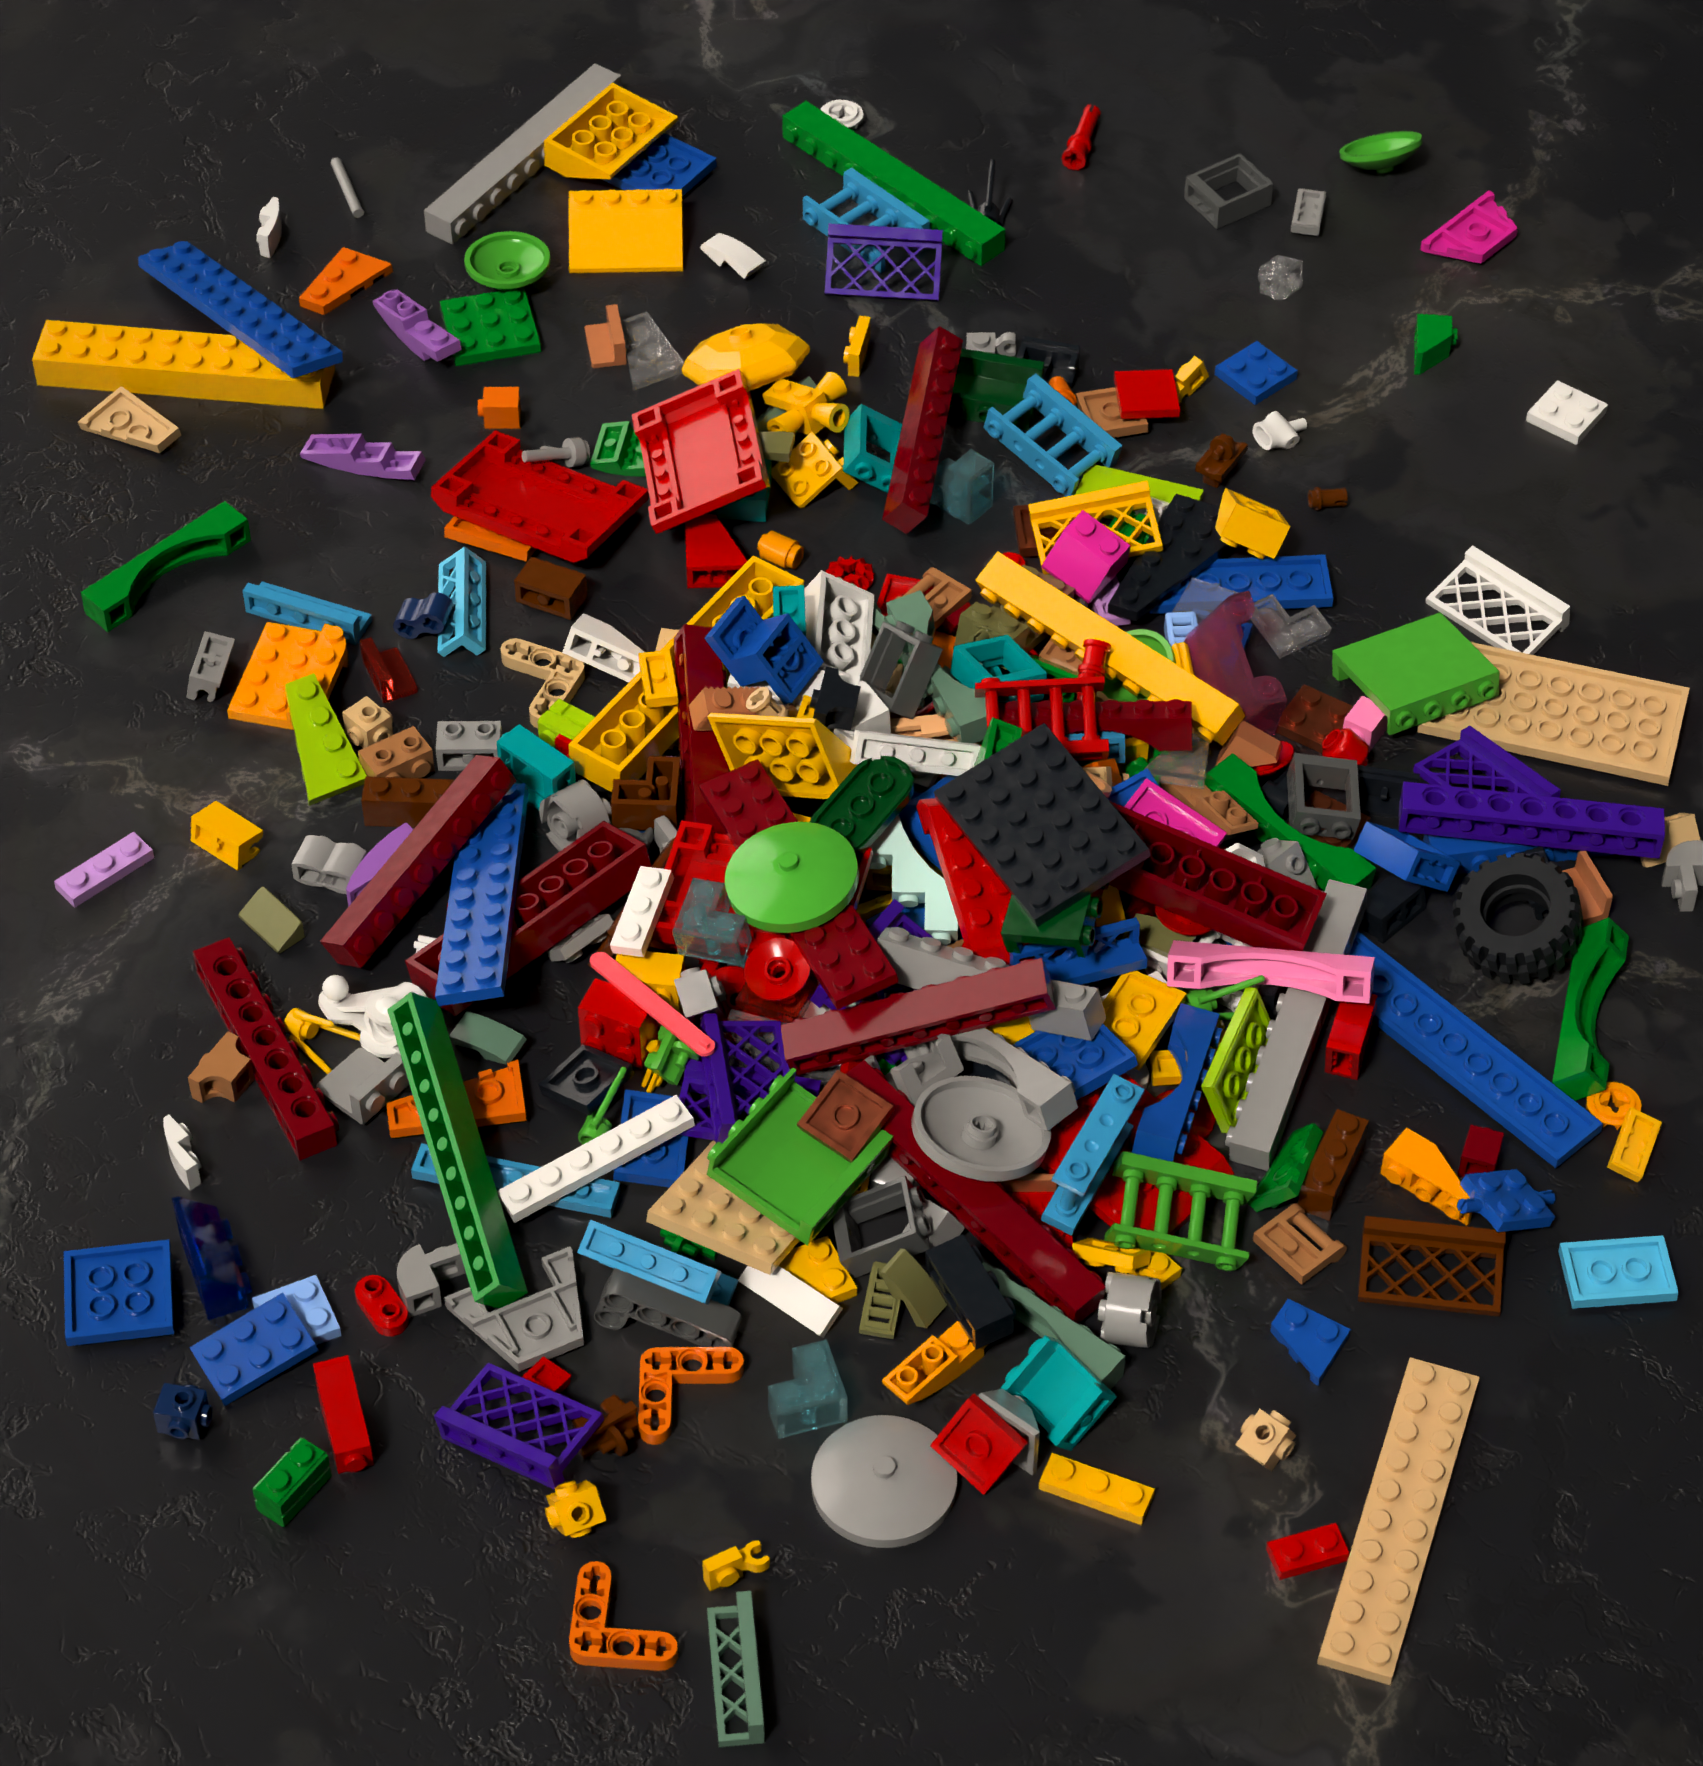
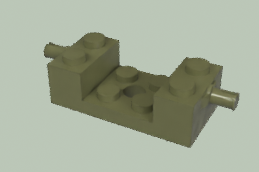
M1022 565L1023 568L1069 597L1074 598L1075 588L1059 579H1055L1050 574L1045 575L1039 572L1034 567ZM975 602L960 614L954 645L1009 635L1026 653H1029L1032 648L1040 644L1049 634L1045 632L1041 635L1036 633L1027 625V620L1022 617L1018 619L1011 617L1004 611V606L999 602L991 608L988 605ZM1002 664L998 665L999 667L1007 670Z

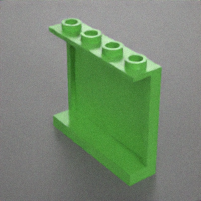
M1441 612L1332 651V675L1338 682L1350 678L1387 716V733L1389 735L1499 696L1500 671Z
M792 1067L784 1077L779 1075L773 1081L769 1088V1094L764 1099L759 1097L755 1100L749 1109V1115L744 1121L739 1119L734 1123L728 1133V1138L723 1144L717 1142L712 1147L707 1156L710 1162L706 1175L808 1246L887 1157L893 1136L882 1129L858 1157L850 1163L800 1130L797 1123L817 1097L794 1082L797 1069Z

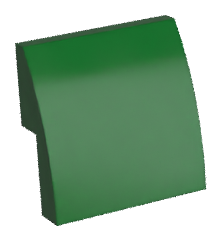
M630 421L602 424L590 462L592 469L616 475L646 476L640 441Z

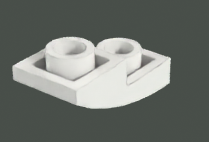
M272 197L269 203L261 209L259 221L262 223V226L258 229L256 235L260 256L271 258L274 254L282 233L279 201L276 197Z
M721 233L716 234L700 247L719 267L728 263L743 279L759 270L765 262L758 253L744 243Z
M168 1114L163 1118L170 1158L181 1181L191 1191L201 1184L198 1171L201 1165L198 1158L192 1152L190 1144L193 1138L184 1123L178 1124Z

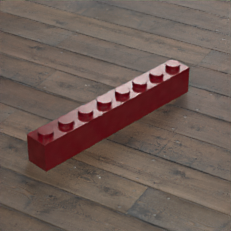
M940 326L919 344L882 518L883 521L906 534L923 521L928 514L963 344L961 338Z
M684 624L674 637L684 821L713 825L714 833L727 835L701 795L699 785L730 772V769L714 731H695L689 711V704L705 686L708 689L711 686L714 689L717 686L720 689L725 686L727 674L726 670L722 667V661L704 639L713 627Z
M475 755L320 940L321 944L338 964L363 967L517 781L500 757Z
M1042 958L1026 959L1016 965L992 968L985 973L973 976H960L954 979V981L938 985H926L919 990L907 993H894L888 998L872 1002H860L853 1007L829 1010L822 1015L810 1018H798L791 1023L781 1025L785 1061L790 1069L792 1067L797 1069L796 1075L859 1060L870 1055H878L937 1040V1036L941 1033L952 1036L1054 1010L1056 1005L1051 976Z

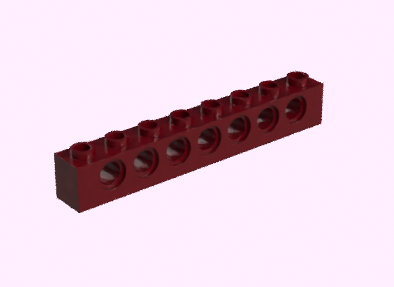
M230 937L192 951L196 972L228 1031L239 1036L242 1055L251 1059L254 1078L299 1161L337 1146L335 1132L339 1130L338 1121L332 1111L327 1113L324 1108L326 1106L324 1096L319 1087L313 1088L311 1084L313 1079L306 1063L300 1065L298 1061L299 1053L294 1041H287L285 1038V1026L279 1016L274 1018L272 1014L273 1006L267 993H260L259 989L261 987L255 971H248L246 968L248 963L242 948L236 949Z

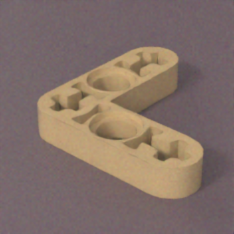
M509 639L501 645V659L504 666L546 680L529 707L530 722L534 727L538 728V719L547 710V705L550 710V706L558 698L567 703L571 702L585 679L584 662L560 651L522 639ZM540 659H546L551 662L546 666L535 664ZM554 689H562L565 691V693L561 696H552L551 694H549Z

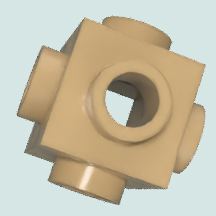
M367 696L342 712L345 734L348 735L351 742L356 746L360 745L364 749L393 735L392 715L385 707L378 706Z
M1259 1409L1256 1415L1251 1414L1246 1419L1241 1428V1433L1243 1434L1235 1445L1243 1453L1272 1472L1279 1460H1285L1292 1452L1295 1445L1293 1440L1296 1435L1288 1428L1291 1422L1274 1410L1268 1415Z

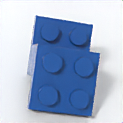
M745 596L734 600L704 638L740 686L766 680L783 704L792 703L824 662L788 613L763 620Z

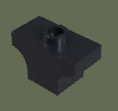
M826 666L820 690L814 689L811 698L810 708L815 709L813 719L819 720L828 729L840 728L851 731L861 686L845 682L839 675V669Z

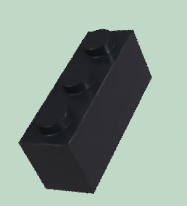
M962 1234L925 1251L927 1273L976 1350L1014 1333V1317L1017 1316L1016 1309L1009 1297L1004 1298L1000 1293V1286L995 1274L991 1270L987 1272L984 1268L981 1253L976 1245L970 1246Z

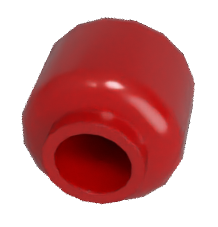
M1335 729L1322 742V756L1357 760V765L1366 766L1368 763L1369 746L1352 729Z

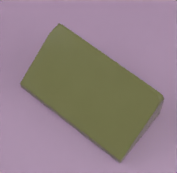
M264 886L257 890L238 914L239 918L278 954L305 938L302 921Z

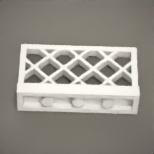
M1473 545L1465 552V560L1426 598V604L1494 647L1521 652L1512 646L1511 641L1529 639L1530 645L1523 653L1534 655L1557 630L1562 632L1569 625L1570 606ZM1466 572L1476 578V583L1459 585L1458 579ZM1495 590L1500 593L1501 598L1483 600L1482 591ZM1478 591V601L1461 602L1460 593ZM1456 593L1457 603L1445 604L1438 600L1443 594ZM1519 605L1524 608L1525 614L1507 615L1506 606ZM1502 606L1503 616L1485 617L1484 608ZM1480 609L1481 618L1468 619L1463 615V610ZM1543 620L1549 624L1545 630L1532 631L1531 621ZM1509 623H1527L1528 631L1510 633ZM1505 624L1506 633L1492 634L1487 630V625Z
M834 728L833 733L851 748L850 762L858 765L870 758L873 761L881 759L880 756H892L905 762L909 766L910 771L960 776L974 767L981 748L980 745L974 743L863 730L849 731Z

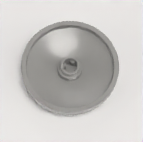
M978 1076L951 1077L930 1085L917 1099L911 1121L914 1138L930 1159L950 1172L981 1181H1008L1031 1173L1043 1162L1051 1139V1129L1046 1131L1025 1117L1017 1088L1001 1081Z
M869 1416L854 1420L840 1427L821 1445L812 1466V1496L823 1520L842 1537L869 1547H900L925 1538L945 1521L956 1498L957 1470L930 1447L938 1435L926 1426L899 1416Z

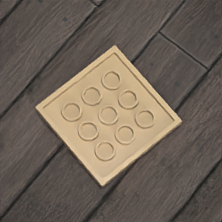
M712 1141L648 1210L646 1222L771 1275L800 1240L706 1175L710 1162L707 1156L716 1144L715 1141Z

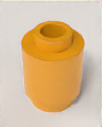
M773 530L763 534L757 545L761 559L784 569H796L800 565L805 551L798 541Z

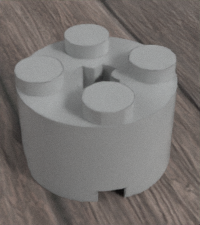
M584 779L548 796L541 801L539 807L541 823L547 822L550 832L546 833V835L558 851L566 848L602 821L610 824L609 816L612 815L609 802L604 798L600 799L598 794Z
M1108 1272L1105 1285L1106 1293H1108L1107 1300L1101 1299L1098 1308V1320L1103 1321L1100 1339L1105 1343L1138 1348L1152 1347L1160 1315H1156L1157 1303L1161 1304L1160 1279Z

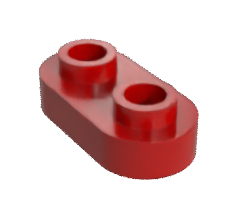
M369 1275L358 1281L355 1287L357 1304L379 1334L389 1337L404 1332L409 1324L408 1310L390 1283L379 1275ZM388 1312H394V1313H395V1314H393V1315H391V1316H387V1315H386Z

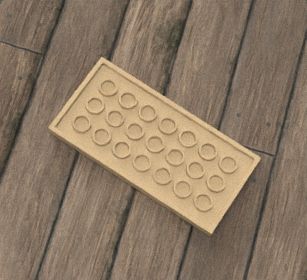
M1471 642L1500 671L1499 696L1418 725V733L1455 741L1460 739L1461 730L1471 726L1507 752L1668 786L1690 688Z

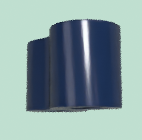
M431 593L425 599L407 598L393 623V629L398 635L407 639H414L421 633H441L449 619L454 604L448 596L442 593Z

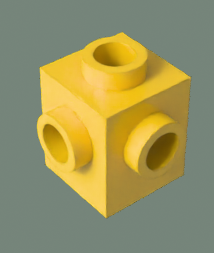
M588 1480L577 1484L575 1481L562 1483L555 1487L554 1493L546 1495L550 1506L545 1508L548 1522L552 1529L557 1528L564 1536L570 1535L571 1538L583 1536L591 1531V1526L607 1521L596 1486Z

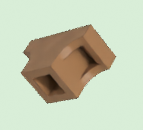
M229 1031L209 1053H205L202 1056L199 1065L188 1076L191 1096L201 1103L213 1097H224L236 1102L255 1080L251 1059L242 1055L239 1036Z

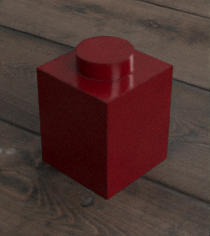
M1470 1124L1461 1155L1458 1177L1463 1178L1465 1174L1495 1171L1504 1133L1488 1127Z

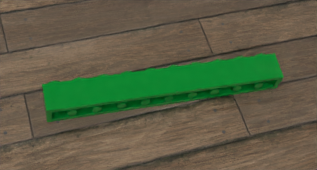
M804 101L782 116L783 138L799 147L808 155H811L842 176L843 172L852 167L930 220V229L943 230V242L963 254L966 258L983 266L1005 251V228L811 103Z
M410 992L387 1009L474 1302L501 1308L515 1302L528 1293L441 1008L440 1006L438 1007L436 1000Z

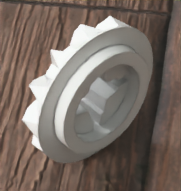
M849 100L830 101L820 109L851 129H857L858 124L863 122L862 108Z

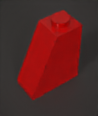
M715 514L701 515L685 522L687 588L723 587L747 562V559Z
M1372 994L1369 1004L1340 1001L1326 1045L1325 1073L1358 1080L1377 1008L1378 995Z
M345 1355L313 1363L319 1402L338 1474L358 1472L365 1467L374 1465L371 1445L349 1356Z

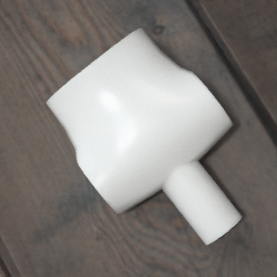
M1273 411L1263 421L1254 424L1253 436L1264 450L1274 448L1290 449L1299 442L1300 438L1296 432L1306 429L1307 422L1304 418L1288 422L1278 411Z

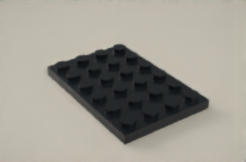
M1045 723L933 792L942 808L1037 927L1151 856L1146 844Z

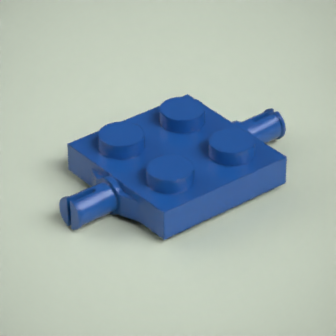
M1518 1169L1465 1174L1460 1183L1461 1187L1468 1194L1469 1199H1460L1458 1201V1211L1461 1214L1480 1213L1497 1232L1549 1227L1555 1218L1554 1214L1546 1206V1204L1551 1205L1555 1202V1193H1552V1190H1534Z

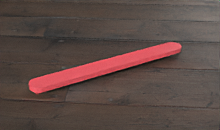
M596 952L590 957V965L595 971L696 1054L707 1057L715 1052V1042L607 953Z

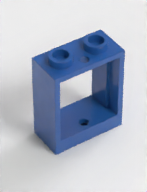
M1367 821L1353 850L1407 882L1448 892L1461 863L1408 832H1398L1397 829Z

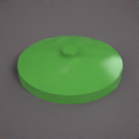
M811 822L783 823L756 833L734 852L725 872V888L734 912L751 926L776 933H793L809 930L831 920L850 903L859 883V866L855 851L849 841L834 829Z

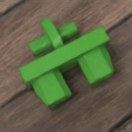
M661 1025L658 1031V1040L661 1041V1045L657 1052L653 1051L648 1054L644 1065L669 1084L678 1085L688 1059L698 1061L700 1056Z

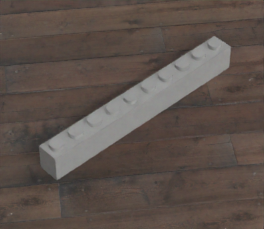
M594 63L424 210L426 232L452 245L462 236H465L473 226L482 221L496 206H499L505 198L513 191H516L521 184L533 176L545 164L544 140L611 83L621 87V75Z
M1329 879L1325 891H1322L1327 893L1303 951L1349 955L1367 907V888ZM1288 987L1286 994L1280 993L1276 1005L1277 1018L1276 1020L1271 1019L1269 1021L1266 1031L1268 1042L1266 1046L1261 1045L1256 1057L1257 1071L1256 1073L1250 1072L1246 1083V1092H1248L1246 1100L1240 1099L1236 1109L1235 1118L1238 1119L1235 1127L1230 1126L1226 1135L1225 1146L1230 1147V1161L1265 1171L1269 1170L1332 999Z

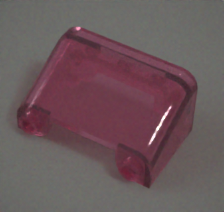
M1250 591L1235 593L1228 596L1186 635L1184 642L1189 647L1194 676L1239 703L1245 714L1244 721L1270 736L1275 735L1287 703V698L1282 684L1275 677H1253L1241 642L1244 635L1241 625L1252 618L1255 611L1254 602Z

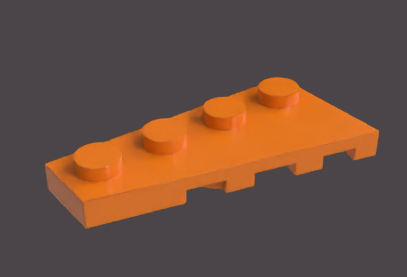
M518 1059L508 1062L506 1068L494 1072L490 1068L478 1072V1077L463 1082L477 1127L527 1121ZM413 1095L386 1103L390 1138L424 1134Z

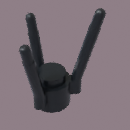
M992 159L988 173L986 202L982 203L977 210L973 192L969 190L967 194L972 208L1000 226H1003V219L1012 203V198H1007L1000 212L996 204L992 202L996 163Z

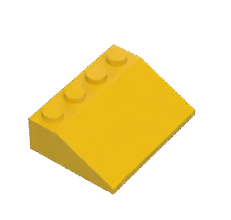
M611 83L544 140L545 166L565 177L611 179L678 121V116Z
M682 189L569 191V273L683 271Z
M710 713L707 716L730 771L758 759L781 796L828 799L857 766V764L850 762L851 748L817 719Z

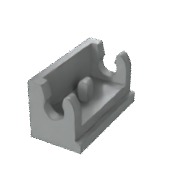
M204 632L189 675L187 699L195 700L199 690H204L208 693V702L214 700L217 687L220 688L235 643L234 638Z

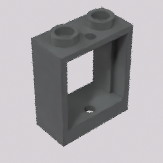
M1239 153L1186 176L1184 199L1216 229H1219L1271 206L1273 183L1252 162H1249ZM1235 181L1248 191L1228 201L1222 199L1215 192V190Z
M883 621L861 672V681H865L890 712L913 719L943 649L932 643L933 637L917 630L914 634L915 627L907 623L897 621L896 625ZM907 641L915 646L893 694L886 690Z
M1294 753L1287 772L1289 825L1305 835L1353 840L1361 820L1357 760ZM1304 785L1345 790L1346 811L1306 807Z
M903 1176L850 1197L833 1216L832 1222L839 1261L853 1278L870 1273L873 1262L888 1263L900 1248L906 1249L912 1256L930 1249L927 1235L931 1234V1227L922 1211V1207L926 1205L920 1187H914L907 1177ZM906 1205L910 1230L862 1249L858 1224Z

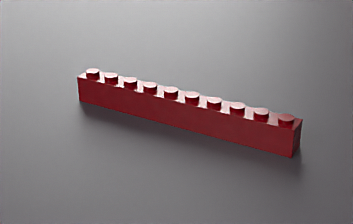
M865 1060L845 1073L894 1106L895 1111L881 1128V1130L883 1129L893 1136L888 1155L1042 1301L1050 1306L1058 1307L1066 1317L1077 1324L1099 1307L1100 1300L1104 1298L1105 1285L1101 1277L1097 1273L1089 1271L1080 1263L1077 1255L1071 1249L1064 1248L1054 1238L1053 1233L1048 1227L1040 1225L1032 1218L1027 1208L1022 1203L1015 1202L1005 1192L1004 1187L999 1181H981L960 1176L941 1167L923 1152L916 1142L912 1131L911 1121L914 1106L910 1103L904 1092L896 1090L886 1081L884 1074L879 1069L872 1068Z

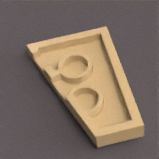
M122 386L78 421L81 430L157 453H161L181 436V432L176 425Z

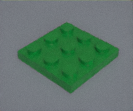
M524 287L440 301V310L446 331L460 340L462 350L452 354L455 366L541 352L540 340Z

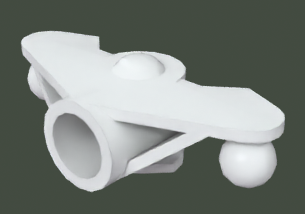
M332 975L327 977L322 985L323 991L319 995L318 1004L329 1021L334 1022V1024L353 1025L361 1031L360 1043L362 1048L376 1057L390 1058L396 1052L400 1054L387 1009L410 992L427 996L418 986L411 982H403L395 987L351 994L348 993L349 986L346 979L339 975Z

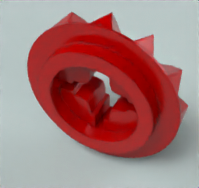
M852 555L849 559L839 556L837 562H830L828 569L825 570V572L837 578L841 577L844 581L853 583L864 590H867L874 581L872 564H866L864 557L855 560ZM844 572L850 573L848 576L844 577Z

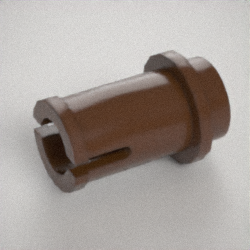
M1314 487L1313 490L1308 491V505L1316 511L1321 510V507L1347 506V502H1344L1348 501L1346 488L1321 490L1319 487Z

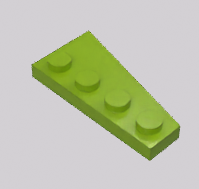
M313 673L285 684V693L294 728L309 806L363 785L367 775L315 674Z

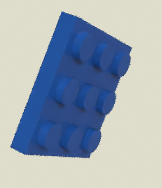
M663 133L614 177L601 180L622 190L682 189L683 197L717 167L716 157Z
M1102 1024L1092 1041L1035 1031L1012 1044L1016 1048L1021 1047L1036 1061H1042L1047 1064L1056 1074L1069 1078L1076 1090L1074 1093L1076 1101L1108 1083L1113 1074L1120 1076L1138 1065L1136 1055L1104 1024Z
M169 1239L64 1251L65 1340L67 1346L175 1334L172 1256Z

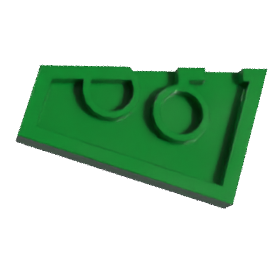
M1315 1123L1293 1131L1257 1186L1256 1194L1247 1202L1256 1212L1269 1207L1272 1209L1276 1208L1282 1202L1298 1196L1323 1134V1131Z

